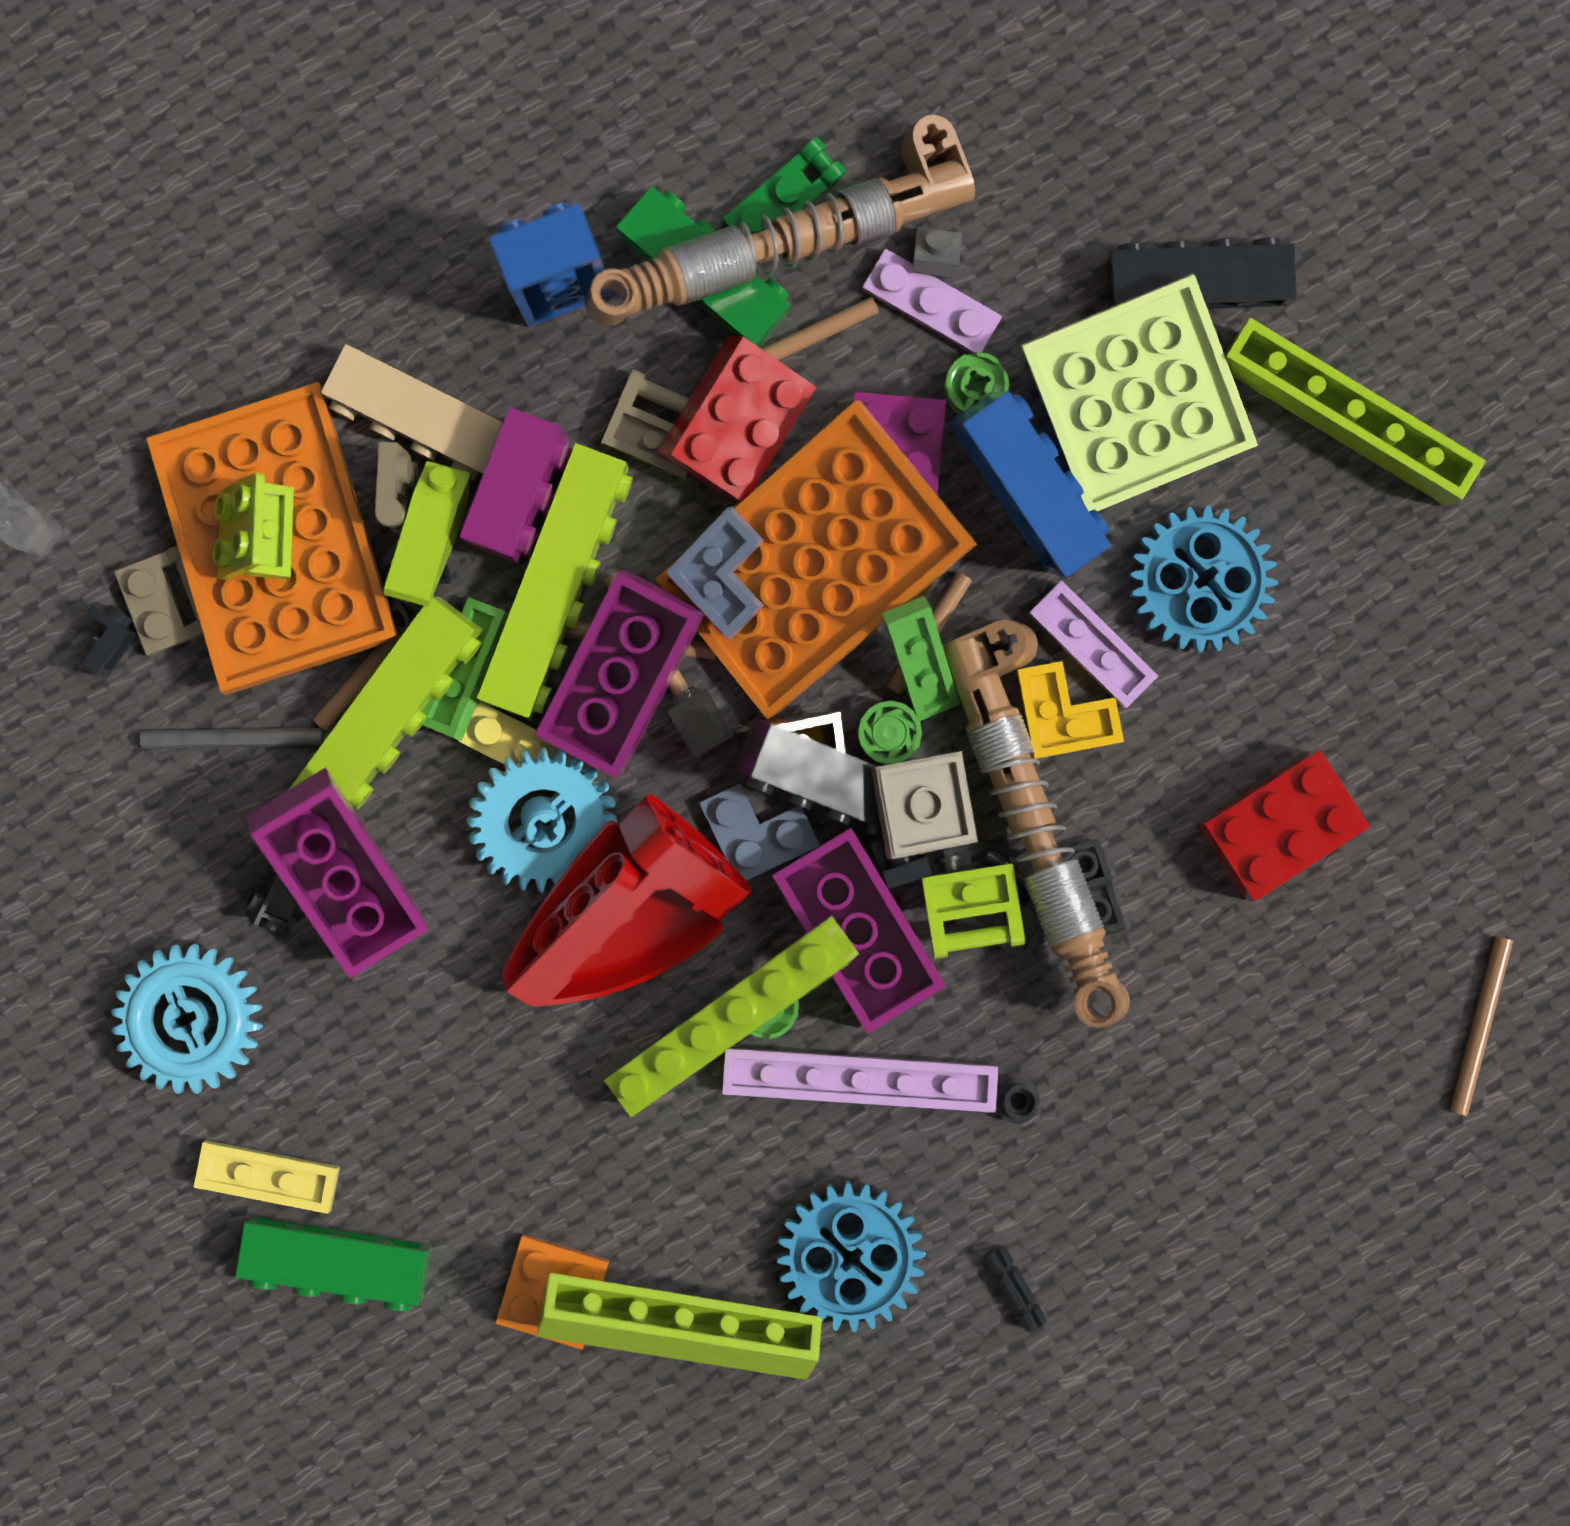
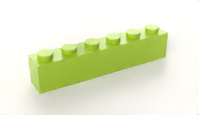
M1249 318L1239 329L1224 354L1232 377L1446 507H1450L1463 500L1486 460L1252 318Z
M575 443L477 696V699L481 702L533 721L536 712L544 713L552 692L551 688L546 687L551 671H560L568 651V646L562 644L567 628L576 629L585 604L578 601L584 585L592 587L601 564L600 561L595 560L601 543L609 544L617 523V519L611 518L617 501L625 502L632 485L633 477L627 475L629 470L627 462Z
M432 597L429 607L423 606L290 789L326 767L352 807L358 810L373 792L374 788L369 783L378 771L385 774L399 757L401 752L396 747L403 737L408 735L411 738L425 722L427 715L422 711L432 697L439 701L454 682V679L449 675L459 661L465 665L477 652L481 642L476 638L483 629L441 597Z
M831 916L627 1062L604 1081L632 1118L846 966L859 954Z
M550 1273L542 1293L536 1337L807 1380L819 1361L822 1317Z

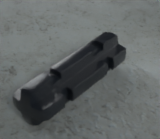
M1001 1245L990 1250L984 1255L985 1261L992 1273L998 1275L996 1280L1014 1312H1019L1017 1316L1027 1332L1037 1330L1047 1322L1046 1316L1039 1304H1034L1035 1297L1018 1267L1012 1265L1014 1261L1007 1248Z

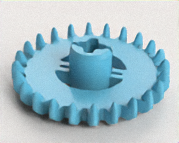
M546 748L539 750L537 759H532L528 751L523 750L521 752V763L518 764L510 757L504 758L506 770L502 772L496 768H490L488 772L493 783L479 782L477 789L484 797H475L469 801L470 807L473 810L479 811L469 815L466 819L469 827H479L469 835V842L472 845L482 843L476 850V858L482 861L484 858L491 856L487 864L489 874H494L497 869L503 867L501 878L504 885H507L515 875H518L521 891H525L531 878L535 879L540 893L544 892L548 878H551L554 884H556L602 826L610 820L618 822L613 813L604 811L615 807L616 803L611 796H600L608 791L609 785L604 780L593 782L598 776L597 769L589 767L581 771L583 761L576 757L569 763H566V753L563 750H559L553 759H549ZM540 789L557 791L551 798L538 796L527 801L522 807L520 814L522 825L511 833L508 820L511 809L519 798L530 791ZM572 804L575 813L573 827L566 838L561 841L565 833L562 813ZM540 819L544 823L551 821V824L548 826L542 823L535 825V822ZM531 843L532 845H534L535 847H538V848L527 847V846Z
M198 944L190 946L186 957H184L180 945H173L170 950L169 960L161 950H155L153 953L154 966L150 965L146 960H139L137 966L141 976L138 977L131 973L125 975V981L131 990L116 991V997L125 1003L124 1007L111 1010L113 1016L123 1019V1024L112 1028L113 1034L125 1036V1040L117 1046V1051H131L132 1055L128 1059L126 1066L131 1068L141 1064L143 1068L140 1073V1080L142 1081L155 1074L156 1088L158 1090L165 1088L169 1080L172 1081L173 1090L176 1094H181L184 1091L186 1082L189 1083L191 1090L195 1094L200 1093L203 1088V1079L210 1087L218 1088L220 1086L218 1072L227 1078H234L236 1072L231 1062L240 1065L249 1063V1059L241 1051V1048L252 1049L258 1046V1042L247 1036V1033L263 1027L261 1023L249 1019V1015L260 1011L262 1005L251 1004L246 1001L248 997L257 991V987H240L239 984L247 975V971L243 970L231 975L229 971L234 962L233 958L229 957L218 965L215 964L218 952L215 948L210 949L202 959L200 958ZM183 985L196 987L205 992L216 1005L219 1021L217 1032L209 1044H207L203 1034L212 1025V1009L201 998H187L182 988ZM164 994L169 1003L163 1016L164 1029L174 1039L185 1041L190 1053L173 1050L165 1045L156 1033L153 1020L155 1008ZM194 1011L197 1019L191 1025L183 1026L180 1018L187 1012Z

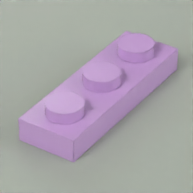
M885 248L862 290L971 354L982 352L1002 316L930 274L912 272L913 264Z
M1062 580L1028 613L1107 693L1116 698V701L1124 709L1158 677Z

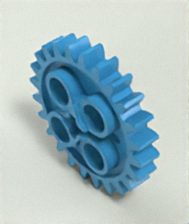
M1206 505L1203 507L1200 517L1197 518L1190 506L1184 509L1182 522L1173 512L1166 516L1169 529L1167 530L1159 523H1155L1151 529L1157 539L1153 540L1143 537L1139 543L1147 553L1134 554L1131 558L1136 564L1142 566L1141 570L1128 574L1129 579L1140 582V588L1129 594L1130 597L1143 598L1144 604L1135 611L1136 615L1151 614L1152 618L1146 626L1147 630H1151L1159 625L1164 628L1160 637L1161 642L1167 641L1173 635L1177 636V650L1184 649L1189 640L1193 641L1194 651L1198 654L1203 652L1206 641H1209L1214 652L1222 650L1223 637L1231 646L1240 644L1237 630H1240L1247 636L1253 635L1255 630L1250 623V619L1259 622L1265 621L1267 616L1259 609V606L1271 605L1275 602V599L1264 593L1265 589L1278 585L1277 580L1266 577V571L1277 566V563L1274 561H1263L1262 555L1271 548L1270 544L1256 546L1254 540L1258 537L1260 530L1255 529L1246 534L1242 531L1246 518L1243 516L1231 524L1228 522L1229 509L1226 508L1221 511L1217 518H1213L1211 506ZM1204 536L1212 540L1215 546V553L1211 559H1203L1196 554L1194 542L1197 537ZM1176 549H1181L1184 552L1186 559L1197 572L1202 573L1206 570L1210 572L1212 577L1208 580V584L1220 597L1228 601L1231 605L1229 611H1226L1221 606L1220 601L1208 586L1200 589L1196 587L1194 582L1198 578L1197 573L1175 555ZM1171 566L1179 571L1182 581L1178 589H1168L1162 584L1160 573L1163 567ZM1228 570H1236L1243 575L1245 586L1241 593L1231 592L1226 587L1224 578ZM1194 600H1203L1209 604L1212 615L1208 623L1202 624L1193 619L1190 609Z
M847 1180L843 1193L837 1194L831 1183L827 1184V1198L823 1200L814 1191L810 1192L813 1206L809 1209L797 1203L795 1208L801 1219L797 1221L786 1218L785 1226L793 1232V1235L779 1236V1244L790 1249V1252L777 1255V1263L790 1265L789 1269L780 1274L781 1282H795L788 1291L789 1299L802 1295L804 1299L800 1305V1312L803 1314L814 1307L817 1309L815 1316L822 1317V1321L827 1315L831 1316L833 1330L835 1331L838 1330L843 1319L849 1320L852 1332L857 1331L859 1319L864 1318L869 1327L875 1329V1315L879 1313L890 1322L892 1320L890 1310L892 1304L904 1310L907 1308L906 1302L901 1295L903 1291L916 1294L918 1291L916 1285L909 1280L910 1276L919 1277L924 1275L923 1268L913 1263V1260L925 1257L924 1249L912 1247L913 1243L922 1238L921 1231H907V1228L915 1220L913 1214L910 1213L899 1217L898 1213L902 1208V1201L898 1199L890 1205L885 1204L887 1190L884 1188L878 1192L875 1198L870 1196L868 1182L863 1184L859 1193H853L850 1180ZM855 1213L863 1220L860 1230L854 1234H844L837 1227V1221L842 1215ZM826 1227L830 1230L837 1240L849 1251H853L858 1247L860 1249L858 1253L861 1263L882 1279L881 1284L877 1285L872 1282L854 1262L850 1261L846 1265L842 1264V1251L820 1233V1229ZM881 1244H888L896 1251L893 1261L886 1265H878L870 1258L872 1250ZM824 1247L832 1254L829 1264L821 1268L811 1266L806 1260V1255L812 1248ZM849 1278H857L864 1283L865 1290L858 1298H846L839 1291L842 1282Z

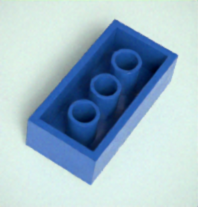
M568 202L553 205L542 212V218L529 223H525L523 219L511 221L498 228L499 234L490 237L509 290L528 327L584 307V300L589 287L597 275L604 271L600 255L580 203L571 207ZM611 289L600 291L601 299L613 296Z
M1009 391L991 392L952 419L947 425L1047 573L1067 578L1112 546L1105 536L1109 532V528L1101 515L1095 509L1089 512L1080 499L1084 491L1075 476L1070 471L1063 473L1054 460L1059 454L1049 437L1043 432L1038 435L1028 421L1033 417V414L1019 394L1012 396Z

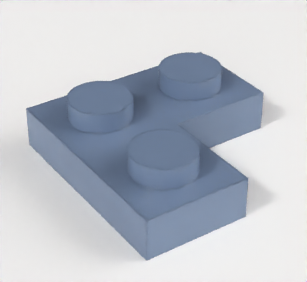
M733 507L727 508L666 572L727 639L734 637L764 606L733 573L764 541Z
M741 784L700 802L701 808L725 858L746 881L820 846L801 806H797L759 824Z

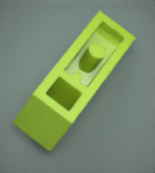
M429 461L426 462L410 502L384 587V595L429 607L467 513L471 479L470 472Z

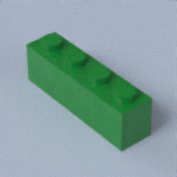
M653 186L650 187L616 227L619 237L649 263L657 257L660 250L666 249V247L692 240L711 232L713 233L716 230L702 219L696 224L683 213L686 206L678 197L668 190L661 194ZM756 274L751 283L695 301L733 335L745 337L759 348L790 313V303L786 301L789 297L787 291L773 279L768 278L764 282Z
M253 1216L244 1223L236 1278L248 1280V1286L257 1289L271 1290L275 1289L276 1284L293 1287V1293L301 1296L318 1297L322 1291L339 1294L338 1300L346 1303L364 1304L366 1299L384 1301V1308L396 1311H409L411 1306H418L423 1300L432 1245Z

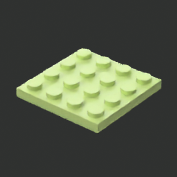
M1189 274L1021 344L1069 471L1083 488L1084 494L1080 496V499L1089 512L1092 509L1096 511L1102 510L1258 446L1194 274Z

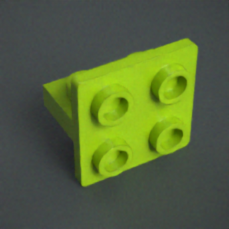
M253 473L221 490L215 502V517L219 520V538L216 540L213 548V562L218 566V579L228 580L238 575L285 580L291 577L294 487L265 483L264 474Z

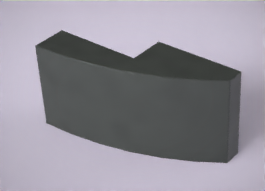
M1099 838L1068 847L1073 848L1075 852L1067 861L1078 860L1079 868L1084 873V881L1089 886V894L1094 899V907L1099 912V920H1102L1101 924L1104 925L1105 936L1126 930V924L1112 886L1113 879ZM1060 852L1062 858L1070 853Z

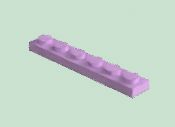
M730 1047L725 1051L722 1094L995 1113L998 1066Z

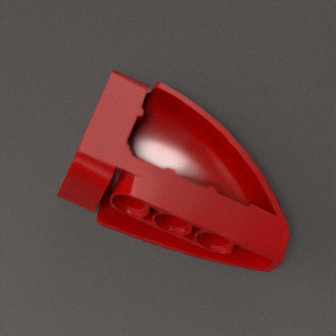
M647 794L619 824L610 820L602 826L578 854L539 906L503 967L502 980L506 992L527 1005L548 1006L599 998L655 978L682 963L714 940L723 930L720 920H723L751 892V887L737 869L697 829L652 794Z

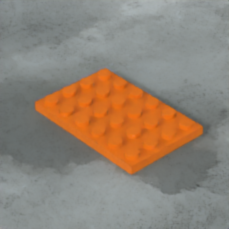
M319 382L146 438L219 689L225 696L399 639L387 597L384 595L382 580L326 397L321 393L323 387ZM253 473L264 474L265 483L294 487L291 577L285 580L238 575L228 580L218 579L217 577L218 566L213 562V548L216 540L219 538V520L215 517L216 499L222 489Z
M854 401L734 508L764 541L733 573L764 606L732 638L727 639L706 615L697 632L767 720L775 717L884 624L882 613L910 602L977 544L861 401ZM672 565L656 578L665 591L698 607L666 573Z

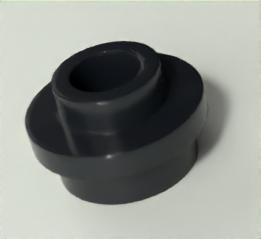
M1011 1078L1000 1085L996 1096V1110L1004 1120L1014 1124H1022L1030 1121L1037 1114L1040 1107V1095L1033 1083L1023 1078ZM1020 1092L1023 1096V1103L1018 1108H1012L1010 1098L1014 1093Z

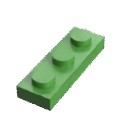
M925 596L882 613L912 710L917 715L919 721L960 705L933 613Z
M470 597L466 601L462 614L483 629L476 638L481 642V645L465 665L459 661L449 676L454 679V682L439 701L432 697L422 711L427 715L423 726L462 741L478 703L477 696L509 616V613Z

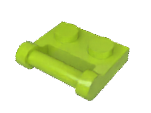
M1012 863L921 878L934 959L948 957V952L1004 943H1010L1011 947L1025 945ZM1005 912L1006 925L945 934L943 921Z

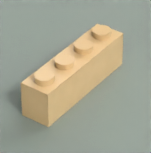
M345 344L321 391L328 400L332 401L329 406L330 410L352 421L357 414L372 421L369 429L389 440L394 441L398 434L412 441L410 450L429 460L434 461L438 454L452 461L451 468L470 472L471 481H475L477 475L483 477L503 422Z

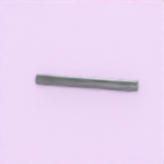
M323 728L145 730L140 733V746L142 749L321 746L324 742Z

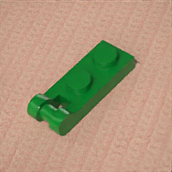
M816 137L798 155L723 218V222L727 227L733 225L739 230L740 223L743 222L747 225L751 235L762 232L761 218L763 215H766L772 222V219L783 216L784 208H788L792 213L804 209L806 201H810L812 204L815 203L842 180L848 171L839 161L835 163L825 153L827 147ZM811 164L821 174L813 183L802 173Z

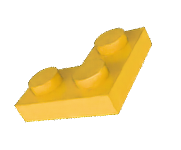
M1062 661L1016 670L1027 731L1029 733L1028 736H1030L1031 744L1034 746L1033 749H1035L1034 754H1032L1033 759L1124 742L1116 698L1071 706Z

